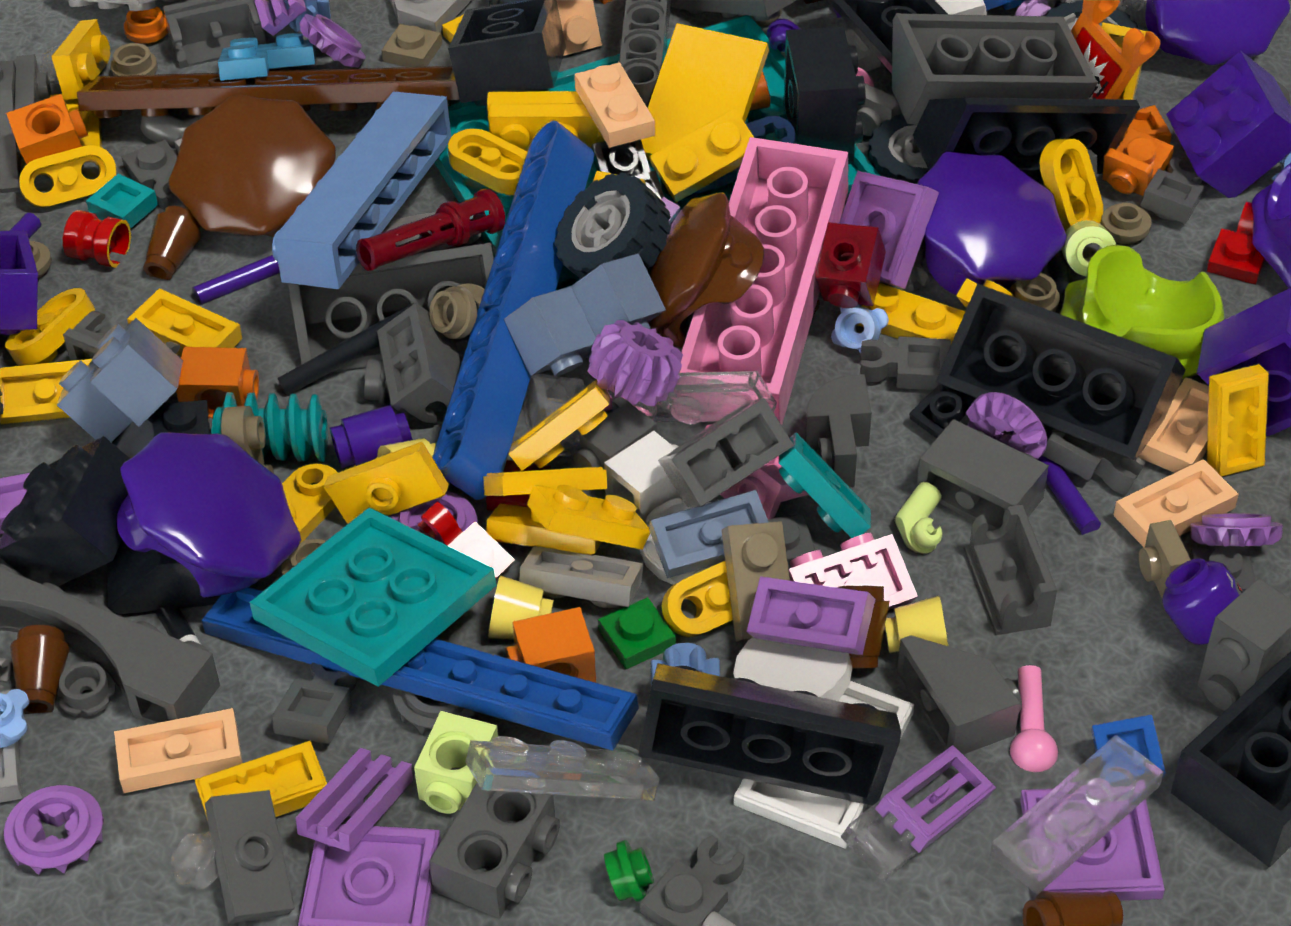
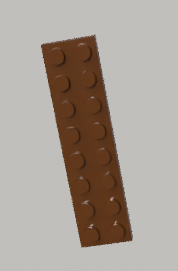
M452 66L269 71L268 76L223 81H220L219 73L96 76L95 80L90 81L77 92L79 111H93L96 118H113L122 116V110L140 109L141 116L146 117L170 114L169 108H188V114L206 115L233 95L291 100L297 102L305 111L311 109L310 104H329V110L348 111L357 109V103L376 102V108L379 109L393 91L447 97L448 107L451 106V100H459V93Z

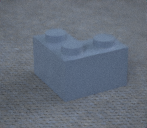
M638 253L603 263L570 287L531 298L504 318V321L530 376L551 369L554 376H560L584 363L582 359L590 358L591 348L596 336L601 334L605 325L614 324L616 320H624L631 325L639 322L643 327L651 329L648 322L662 314L666 309Z
M137 318L125 329L119 323L113 326L96 345L99 351L94 355L91 362L86 365L80 360L59 382V385L64 389L61 392L57 406L95 440L104 436L112 442L132 422L140 427L178 389L183 360Z

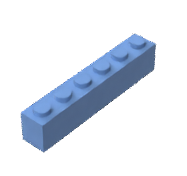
M394 91L391 93L382 106L375 111L373 117L364 128L357 133L355 139L342 155L338 156L336 162L324 177L317 182L315 188L306 199L298 205L284 226L276 232L272 243V254L274 259L278 261L281 282L340 289L360 262L356 252L357 241L382 233L448 145L451 138L447 97Z

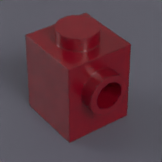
M828 222L815 275L824 301H829L831 304L841 308H854L857 305L874 306L886 254L878 227Z

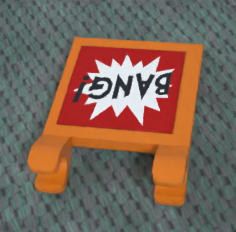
M1083 0L1082 13L1071 29L1081 52L1098 82L1089 99H1119L1137 68L1151 58L1160 47L1159 38L1151 31H1147L1144 36L1139 29H1130L1124 36L1122 49L1104 31L1099 23L1116 10L1120 0Z

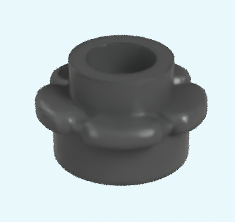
M368 359L364 384V400L379 401V404H384L385 398L389 397L383 360Z
M79 662L73 664L62 673L59 679L57 694L61 698L60 706L66 713L74 716L80 715L82 712H85L87 715L97 714L109 705L108 698L115 694L116 685L110 675H106L104 669L96 663ZM84 690H91L89 693L81 694Z

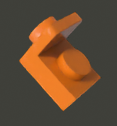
M1130 127L1116 150L1110 148L1104 156L1102 180L1109 182L1115 190L1123 194L1134 192L1143 196L1158 169L1165 170L1173 157L1174 146Z

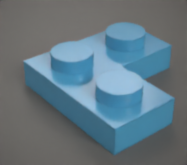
M301 33L276 36V43L258 45L257 38L231 40L230 47L223 48L218 60L220 81L268 76L269 69L313 65L316 61L315 45L310 43L309 40H304Z

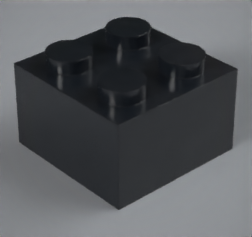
M844 26L786 30L783 108L786 120L794 128L796 144L848 152V164H853L855 144L862 143L863 140L862 118L860 114H857V106L865 105L866 91L864 77L856 76L858 73L857 48L855 45L848 46Z
M103 436L83 447L79 445L73 446L62 458L49 465L43 462L35 467L24 481L23 488L26 490L22 501L9 512L2 522L1 530L4 531V534L0 540V558L25 578L40 584L51 583L57 587L113 561L122 542L117 529V513L128 495L120 468L124 462L131 458Z

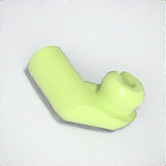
M928 482L919 483L895 517V524L907 548L921 554L932 552L942 539L941 526L935 529L932 525L933 519L928 518L942 499V495L937 487Z

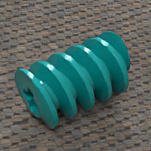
M227 392L222 407H217L215 410L211 434H222L221 421L224 409L226 407H237L233 392ZM255 393L247 394L244 406H250L254 416H261L264 422L266 436L265 446L262 449L264 460L267 458L270 450H272L276 460L286 461L293 449L294 456L298 461H308L314 449L317 459L321 462L325 461L328 447V421L326 411L322 409L317 394H312L307 409H301L297 394H290L286 409H280L275 393H269L264 408H259Z

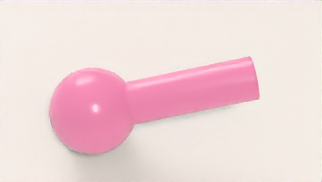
M1032 665L1022 666L1017 670L1018 691L1022 701V709L1020 711L1021 732L1016 735L1011 743L1010 755L1014 763L1020 768L1030 772H1042L1050 769L1056 763L1058 748L1055 740L1050 734L1045 732L1041 668Z

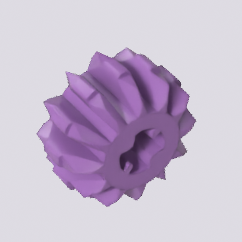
M616 320L614 324L604 326L601 334L596 336L592 345L588 373L597 379V385L600 388L613 392L615 398H625L632 405H636L640 401L647 406H655L658 401H666L669 393L674 391L680 378L679 372L682 367L681 360L683 354L678 348L673 347V341L670 338L657 334L656 328L648 329L639 322L631 325L624 320Z

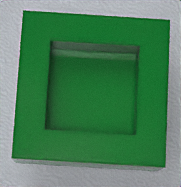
M648 597L631 604L629 607H624L598 619L599 632L625 670L664 653L667 648L676 644L675 634Z

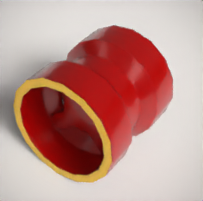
M76 210L70 215L64 227L63 249L67 257L86 261L91 257L95 258L100 265L117 268L120 262L110 260V253L115 252L126 255L130 248L131 230L126 220L114 217L100 220L95 213Z

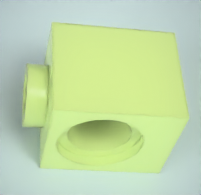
M440 711L414 767L419 800L425 801L428 806L441 813L451 814L461 810L486 767L489 766L495 769L498 764L500 749L497 725Z

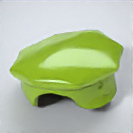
M1123 245L1106 246L1093 255L1088 264L1087 278L1069 283L1066 286L1064 303L1060 312L1063 316L1178 358L1186 369L1182 379L1198 375L1197 370L1204 330L1225 319L1224 306L1219 291L1206 272H1199L1195 278L1187 281L1168 280L1145 269L1140 254L1134 249Z

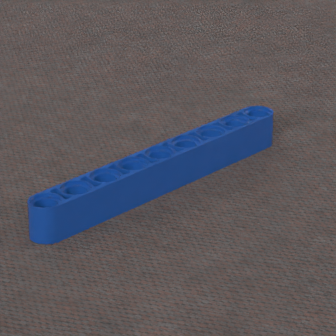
M554 120L541 128L528 149L477 312V319L467 344L432 456L445 479L475 500L485 497L483 476H487V473H501L504 471L531 377L506 326L504 318L531 298L556 291L563 267V262L558 259L556 254L558 252L557 247H555V238H557L558 234L557 227L559 222L562 221L564 211L568 205L570 206L573 203L576 195L581 190H585L594 160L593 149L558 121Z

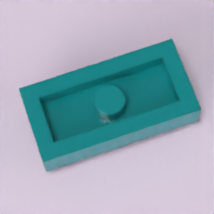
M797 432L790 437L794 446L779 455L778 463L781 465L779 473L795 492L801 494L805 490L819 504L816 508L819 516L833 531L838 533L843 529L851 538L864 534L871 528V509Z

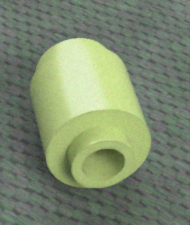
M1084 220L1073 224L1066 230L1067 238L1061 250L1070 267L1076 273L1087 277L1088 264L1093 256L1083 258L1082 252L1084 247L1090 243H1096L1100 245L1098 249L1100 250L1106 246L1116 245V242L1104 226L1095 221Z

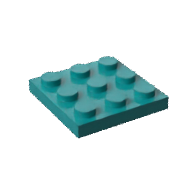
M369 507L249 603L254 620L379 687L496 587L497 584L494 568Z

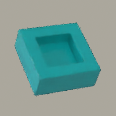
M119 173L86 200L88 211L95 213L100 220H104L107 217L126 220L130 225V229L158 205L155 190Z

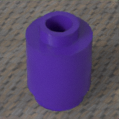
M391 405L342 418L341 425L329 428L341 469L357 466L376 459L378 449L382 445L412 440L404 412L395 415Z

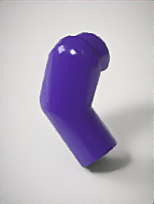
M788 19L773 21L767 29L770 47L773 50L778 49L780 52H785L786 30L801 28Z

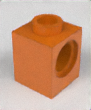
M62 94L6 113L26 165L38 158L82 147L80 139L89 136L79 110L75 109L69 112Z
M183 348L181 356L183 364L178 389L176 390L179 402L207 400L209 418H213L217 407H222L227 392L234 393L237 407L244 406L248 393H255L256 399H258L259 374L257 370L250 369L246 348Z
M580 607L512 622L514 645L505 647L506 658L596 683L595 650Z

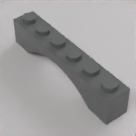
M0 564V631L18 632L20 629L30 625H49L60 629L64 633V641L70 647L89 656L109 673L124 694L133 717L150 724L199 715L220 687L213 653L209 652L201 644L194 641L183 642L161 633L150 623L144 621L136 623L114 614L110 609L98 602H84L65 594L59 587L51 583H37L20 576L12 568Z

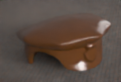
M233 95L228 97L214 110L186 127L174 169L169 178L168 187L183 202L201 227L207 231L274 237L276 232L293 215L298 205L315 188L317 182L333 166L336 158V148L333 142L320 130L297 102Z
M723 192L693 198L684 206L671 224L670 234L666 238L667 244L656 258L658 260L648 269V274L666 311L648 323L651 329L656 328L657 334L670 338L673 341V347L683 349L685 343V328L688 316L706 304L715 302L730 304L741 298L756 280L763 264L764 247L762 242L754 233L730 215L729 202Z

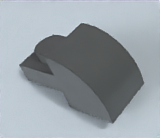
M865 374L847 375L828 381L814 392L807 406L805 441L812 449H818V455L849 487H855L856 447L869 446L872 412Z

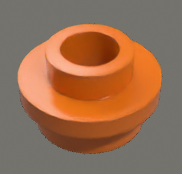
M157 6L143 11L129 10L124 22L126 37L135 43L141 44L153 43L164 38L168 34V29L162 10Z

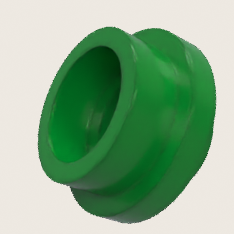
M625 839L616 843V850L604 853V861L618 900L623 901L633 897L636 902H640L646 896L644 886L653 884L654 878L643 848L632 850L629 842Z

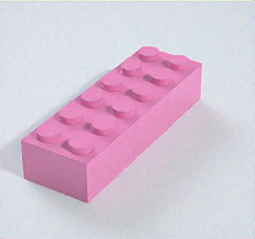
M753 137L749 138L731 194L729 208L730 215L754 233L762 242L764 247L763 264L756 280L741 298L730 304L709 303L694 311L681 352L683 354L681 360L682 367L679 372L680 378L675 387L678 413L720 420L748 401L765 398L780 424H783L820 293L815 275L828 222H840L848 194V152Z

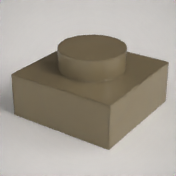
M399 24L381 50L383 62L405 67L428 66L442 45L441 33L417 26Z
M1172 520L1151 523L1145 548H1141L1139 551V565L1144 579L1148 582L1154 581L1161 597H1163L1164 591L1167 588L1165 582L1170 573L1178 566L1191 560Z

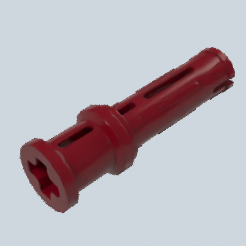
M486 188L477 191L474 197L460 203L447 201L439 206L434 215L403 224L400 227L370 238L358 240L356 244L358 259L364 269L373 271L385 264L416 255L444 243L459 247L466 244L471 236L485 231L489 234L501 231L505 225L504 207L496 193ZM486 210L489 211V215H487V216H486V214H485V212H484V211H486ZM419 235L418 239L398 246L395 245L396 242Z

